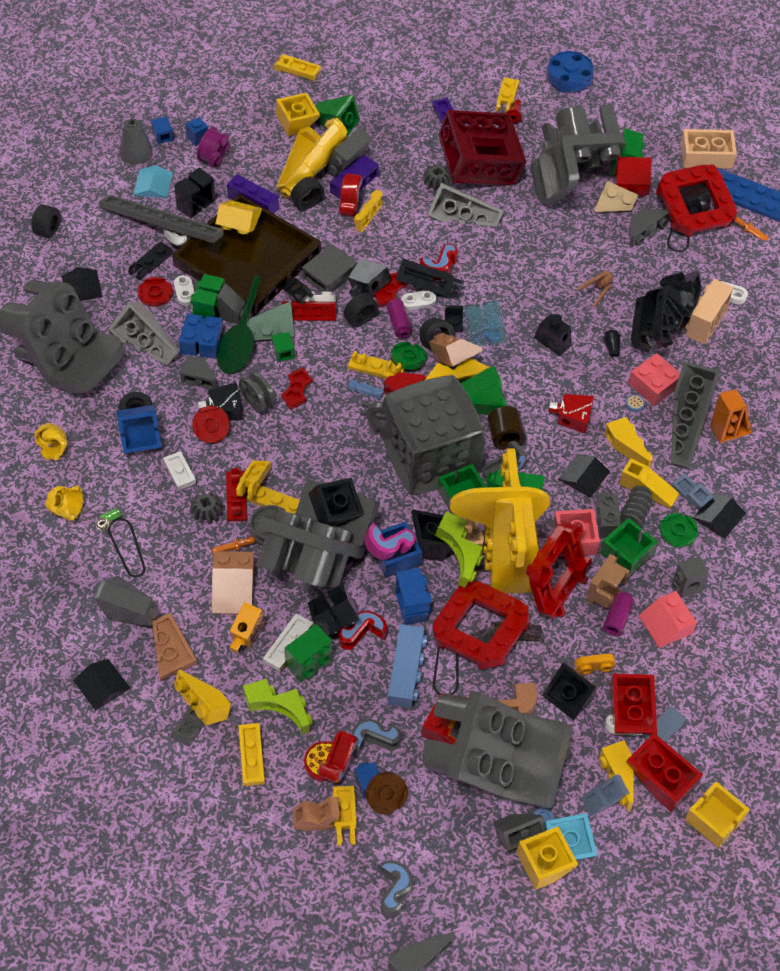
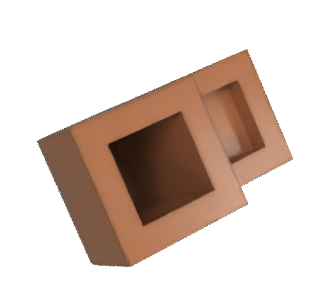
M536 683L515 684L514 699L497 700L523 714L532 715L537 701Z
M330 796L320 804L303 801L294 807L293 829L318 831L334 828V821L339 818L340 813L338 797Z

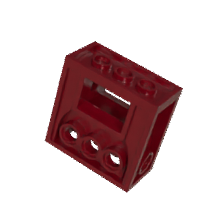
M447 110L438 136L453 183L516 185L526 164V159L510 113Z

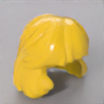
M52 423L43 424L35 431L36 444L43 449L40 450L42 457L45 460H58L63 455L68 444L65 431Z
M78 485L72 488L57 486L48 492L45 506L51 513L61 516L66 520L74 521L83 507V490Z

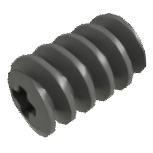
M634 486L620 515L622 523L630 518L638 526L642 527L645 516H647L648 510H650L653 503L652 493L647 487Z

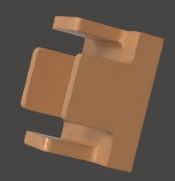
M612 554L608 556L591 580L586 602L593 605L596 602L606 609L612 604L615 594L621 592L617 589V586L620 582L626 583L630 572L628 569L617 564V557Z

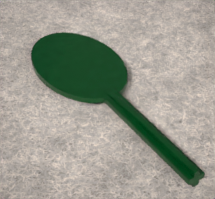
M254 276L240 324L231 327L220 341L217 351V363L221 371L226 374L239 372L251 357L254 337L251 329L247 326V322L261 276Z

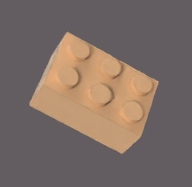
M683 129L680 143L683 168L713 164L717 168L733 169L737 156L733 130Z
M714 279L711 284H707L703 292L704 295H700L696 308H694L692 315L688 316L690 319L685 327L687 329L686 336L703 344L707 343L728 309L734 287L717 279Z

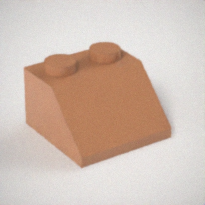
M444 333L434 336L435 339L429 341L435 360L450 366H454L483 351L480 346Z

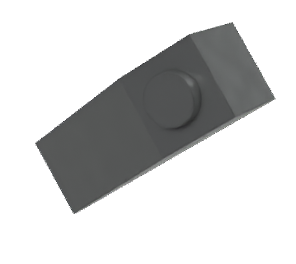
M451 932L404 946L400 951L396 949L388 957V969L390 971H425L455 942L456 935Z

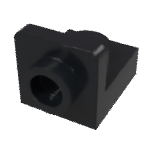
M446 305L445 320L452 324L455 332H463V306Z

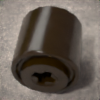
M499 407L488 415L487 421L494 447L499 450H506L508 443L511 441L517 442L520 446L525 442L526 435L520 412L515 407Z

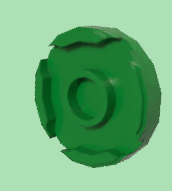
M400 342L392 347L390 358L395 365L398 366V363H401V368L413 370L424 366L427 353L418 344L411 345V342Z
M672 513L668 514L661 521L659 533L667 544L683 548L695 542L698 536V526L690 516Z

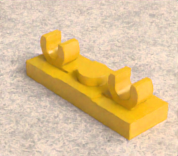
M357 351L353 352L348 364V369L385 379L398 372L404 373L405 370L401 368V363H398L397 366L391 360L387 361L367 356L365 353L363 355L358 354Z

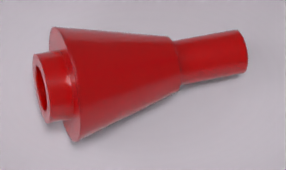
M515 100L514 105L507 112L510 113L513 123H519L522 119L520 100Z

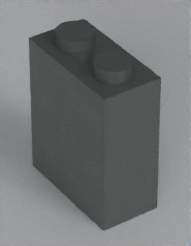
M360 127L355 130L333 151L327 165L329 172L336 177L341 174L344 169L348 168L356 159L365 154L372 137Z
M331 244L302 267V278L321 292H334L349 280V275L357 265V262L343 253L341 249Z

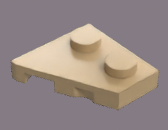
M607 181L593 212L631 211L638 195Z

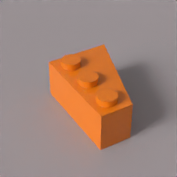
M737 389L724 391L719 394L710 428L719 443L752 433L750 429L751 424L748 420L747 405Z

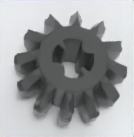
M441 164L428 166L423 173L424 185H427L428 189L433 187V191L436 188L439 189L441 182L450 185L452 180L447 166L442 167Z
M203 491L202 495L196 494L195 499H191L190 513L193 515L194 520L199 519L201 524L204 520H207V523L210 524V519L217 522L223 508V503L218 495L214 496L212 491L209 494Z

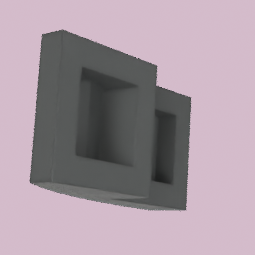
M189 707L183 714L182 721L171 731L170 737L189 746L203 728L204 722Z

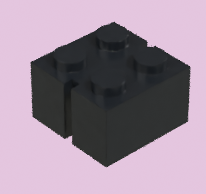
M200 167L191 172L188 178L185 177L174 185L176 207L190 219L202 211L192 200L204 209L216 201L214 178Z
M344 584L327 592L334 604L333 606H330L324 594L308 602L314 624H317L328 636L336 634L340 627L353 625L359 619L355 603Z

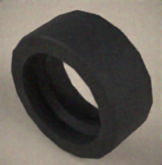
M306 177L300 180L292 189L291 200L300 210H308L320 202L324 195V188L314 177Z
M360 293L353 297L345 306L343 316L353 327H360L375 316L378 310V303L369 293Z

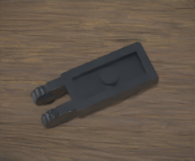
M160 241L138 261L134 262L128 268V273L133 275L140 269L136 278L141 280L173 254V249Z
M297 278L288 280L285 286L282 287L283 291L291 299L301 305L305 303L304 297L312 298L314 296L311 290Z

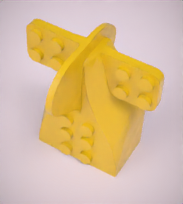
M506 448V453H502V465L500 467L501 477H504L502 487L474 488L462 491L451 498L450 510L459 517L484 524L483 554L486 555L484 569L489 572L490 586L504 593H532L526 569L529 564L533 563L539 551L536 521L550 506V497L543 490L520 486L515 448Z

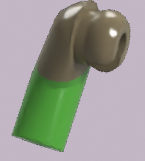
M115 508L100 515L97 521V528L100 531L107 530L114 519L121 517L119 509Z

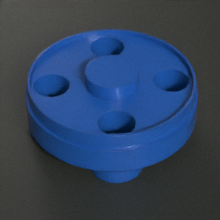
M564 51L555 54L550 59L547 66V79L559 92H577L591 86L594 66L592 61L584 54L575 51Z

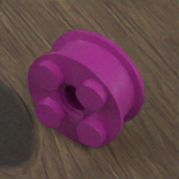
M211 127L200 141L196 153L197 160L208 162L210 167L218 166L222 162V156L231 146L229 134H222L218 132L216 127Z

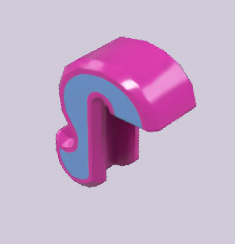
M375 523L369 527L364 537L367 549L374 557L381 560L390 559L398 549L401 550L402 554L408 552L416 540L415 534L409 529H404L384 539Z

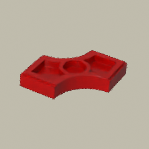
M398 272L390 274L392 280L374 294L379 308L386 306L388 302L396 299V294L401 289L407 287V283L396 280Z
M304 367L288 374L290 385L281 394V398L290 410L306 403L304 391L313 382V379Z

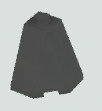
M120 576L102 581L94 597L106 618L112 621L151 626L158 614V608L152 598Z

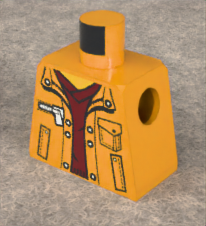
M246 602L243 603L230 629L233 641L229 649L234 653L240 654L244 646L251 649L263 630L266 620L261 609Z

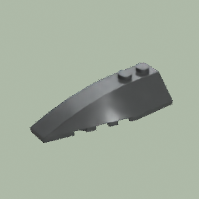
M684 361L673 399L672 465L690 469L717 387L720 370Z

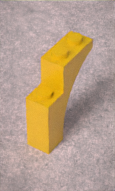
M473 358L460 362L454 370L446 365L437 363L425 380L454 375L460 383H463L490 366L479 363Z

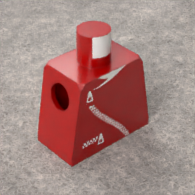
M564 394L562 404L550 402L549 413L559 415L557 424L586 434L594 396Z

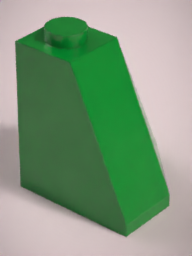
M494 366L461 383L472 401L477 414L489 415L493 410L507 406L505 397L502 398V382Z

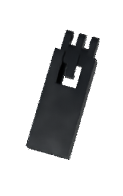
M404 258L396 280L444 296L448 294L459 298L460 294L453 291L454 289L461 291L462 288L455 286L456 282L464 284L463 280L454 278L452 274ZM434 276L445 280L438 279L437 284L443 285V287L432 284Z

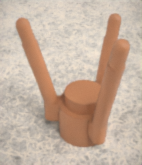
M603 271L598 276L584 282L577 290L586 288L593 283L599 288H604L593 304L596 307L606 292L612 288L610 283L613 282V276L609 271Z

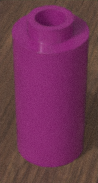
M401 299L391 300L387 303L386 308L395 335L398 338H407L413 330L404 303Z
M619 592L615 594L602 627L605 633L616 637L621 636L634 603V599L629 593Z

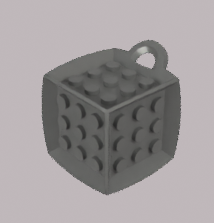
M454 375L436 377L408 385L385 395L383 403H373L368 407L366 417L374 427L381 430V436L391 463L409 494L415 495L437 490L438 477L453 471L456 474V484L457 470L471 464L479 472L484 456V430L472 401ZM376 413H386V424L377 419Z

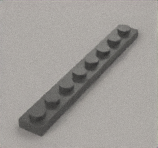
M109 194L99 201L100 207L108 211L120 213L123 216L142 220L152 225H158L164 229L174 230L180 234L199 238L209 243H214L223 236V229Z

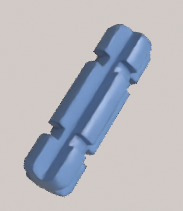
M351 379L348 384L349 390H358V393L368 396L374 395V398L381 399L384 394L382 388H374L375 386L363 382L358 383L357 380Z

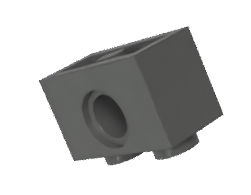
M598 494L596 515L599 538H606L621 525L617 494Z
M700 556L677 565L671 585L673 591H677L681 599L703 591L709 572Z

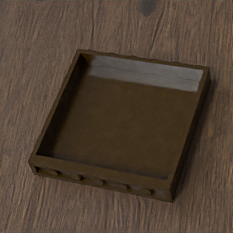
M239 194L232 201L262 208L254 230L247 234H241L237 232V229H223V236L214 243L192 237L172 255L173 266L197 281H201L204 274L225 279V284L245 301V304L254 276H261L250 312L256 316L282 290V287L285 286L288 280L294 279L302 271V267L321 252V241ZM217 215L207 222V225L222 229L221 225L216 224Z

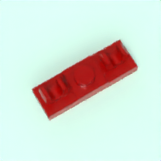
M291 301L293 320L336 321V302L304 301L305 303L301 305Z
M231 468V471H226L227 522L247 521L246 491L243 496H237L236 493L237 485L245 472L239 471V468Z

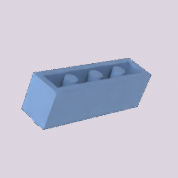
M400 624L387 704L412 708L413 701L417 702L419 689H415L416 683L420 684L422 671H418L419 665L423 666L425 653H421L422 647L426 648L427 644L424 627Z

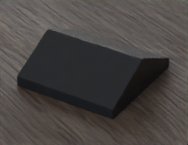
M77 267L61 276L62 282L68 283L74 288L80 301L102 298L97 270Z
M577 453L558 480L591 498L610 473V470L596 457Z
M713 493L714 497L695 514L693 519L726 539L746 515V512L732 497Z
M109 659L89 664L73 680L95 711L131 689Z

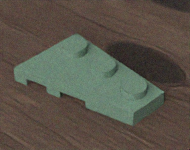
M291 301L248 319L247 326L253 333L254 341L270 340L271 335L289 332L290 337H294Z

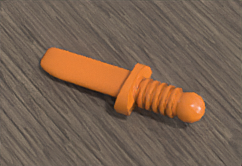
M740 217L734 218V222L744 228L743 232L749 231L761 240L769 239L767 235L752 226V222L748 224Z
M236 537L234 542L214 547L212 554H214V551H230L234 549L240 551V547L254 544L255 538H243V540L238 541Z

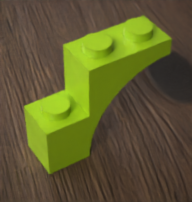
M446 511L435 536L447 543L455 553L460 568L457 585L465 588L468 581L472 583L476 575L474 567L475 565L479 566L483 555L480 554L483 547L464 539L468 531L465 528L467 520Z
M267 678L243 685L244 696L250 712L256 710L279 712L290 718L298 726L302 735L310 733V725H313L310 713L306 714L304 709L306 707L303 695L299 696L297 689L276 695L273 685L269 686Z

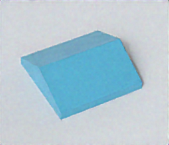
M156 165L140 169L133 195L167 199L173 172Z
M587 813L545 821L546 831L559 826L576 860L597 856Z

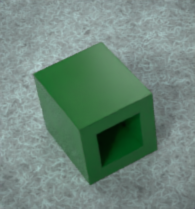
M285 332L271 335L272 348L277 362L295 359L290 333Z

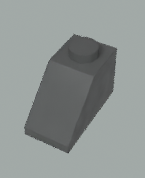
M224 284L217 296L219 318L227 322L239 324L245 308V301L228 285Z
M187 355L180 371L181 382L206 389L217 388L216 377L207 362L199 357Z
M511 814L493 822L497 838L507 851L517 848L520 841L546 831L541 814Z

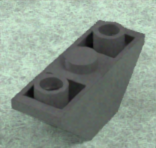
M642 209L633 215L629 225L630 247L633 248L637 244L641 245L645 238L653 236L660 227L664 228L669 222L668 210Z

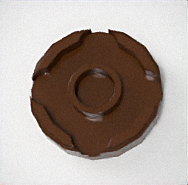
M392 771L376 774L366 786L365 796L367 803L374 811L380 814L394 813L393 811L400 809L407 800L408 787L406 782L399 774Z

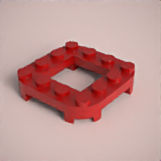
M713 164L698 165L667 172L658 183L656 193L657 196L662 197L672 219L670 226L673 230L677 229L679 232L686 234V237H691L695 232L718 227L726 228L737 215L735 203L724 179ZM703 183L709 190L716 209L689 214L679 188Z
M560 521L555 531L548 537L545 545L538 551L533 563L527 566L526 574L529 576V584L538 612L541 615L553 619L557 616L562 618L565 614L563 604L578 582L586 584L588 581V577L585 574L588 565L592 564V558L585 556L580 541V536L584 532L582 527ZM563 550L568 568L559 577L555 587L552 588L550 579L554 573L551 566Z
M474 580L472 583L468 581L465 588L459 586L434 620V640L441 650L447 648L477 663L479 669L486 670V667L502 666L506 662L507 654L522 632L528 629V606L522 601L485 583ZM476 603L506 617L488 644L456 629L471 605L475 606Z

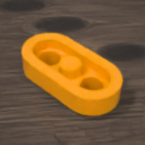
M599 654L580 657L574 661V665L578 673L587 675L597 670L609 672L615 667L616 662L612 654Z

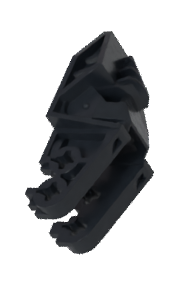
M698 271L688 274L680 272L667 275L661 279L660 286L647 291L645 296L636 298L631 333V343L635 349H641L642 352H650L651 346L648 343V338L654 339L660 348H667L668 345L673 344L670 338L671 334L678 332L684 317L692 315L702 292Z

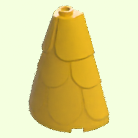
M338 118L326 122L325 127L327 130L322 137L310 126L300 129L276 186L283 197L291 198L292 189L300 180L306 177H314L330 161L333 151L348 138L346 136L347 130Z

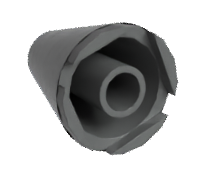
M128 119L123 126L119 149L120 158L125 163L131 165L147 162L153 153L152 146L140 121Z

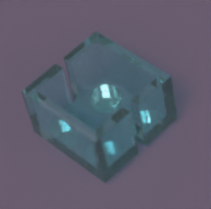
M499 300L485 302L483 306L476 304L463 307L470 343L477 346L487 345L484 331H488L491 344L507 341Z

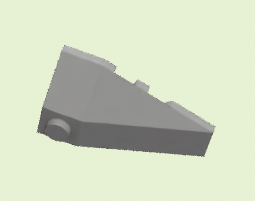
M441 182L427 215L442 222L457 220L459 223L465 224V221L475 222L476 225L497 227L504 210Z
M140 301L129 302L108 328L115 336L120 338L121 342L126 344L129 341L135 345V349L148 351L150 357L166 365H169L180 352L152 313Z

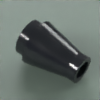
M608 330L604 333L603 341L610 357L620 356L621 335L617 330Z

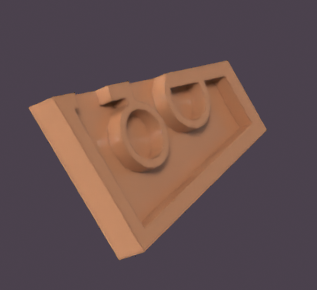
M171 613L154 620L152 625L160 681L177 674L179 670L183 671L196 665L197 659Z

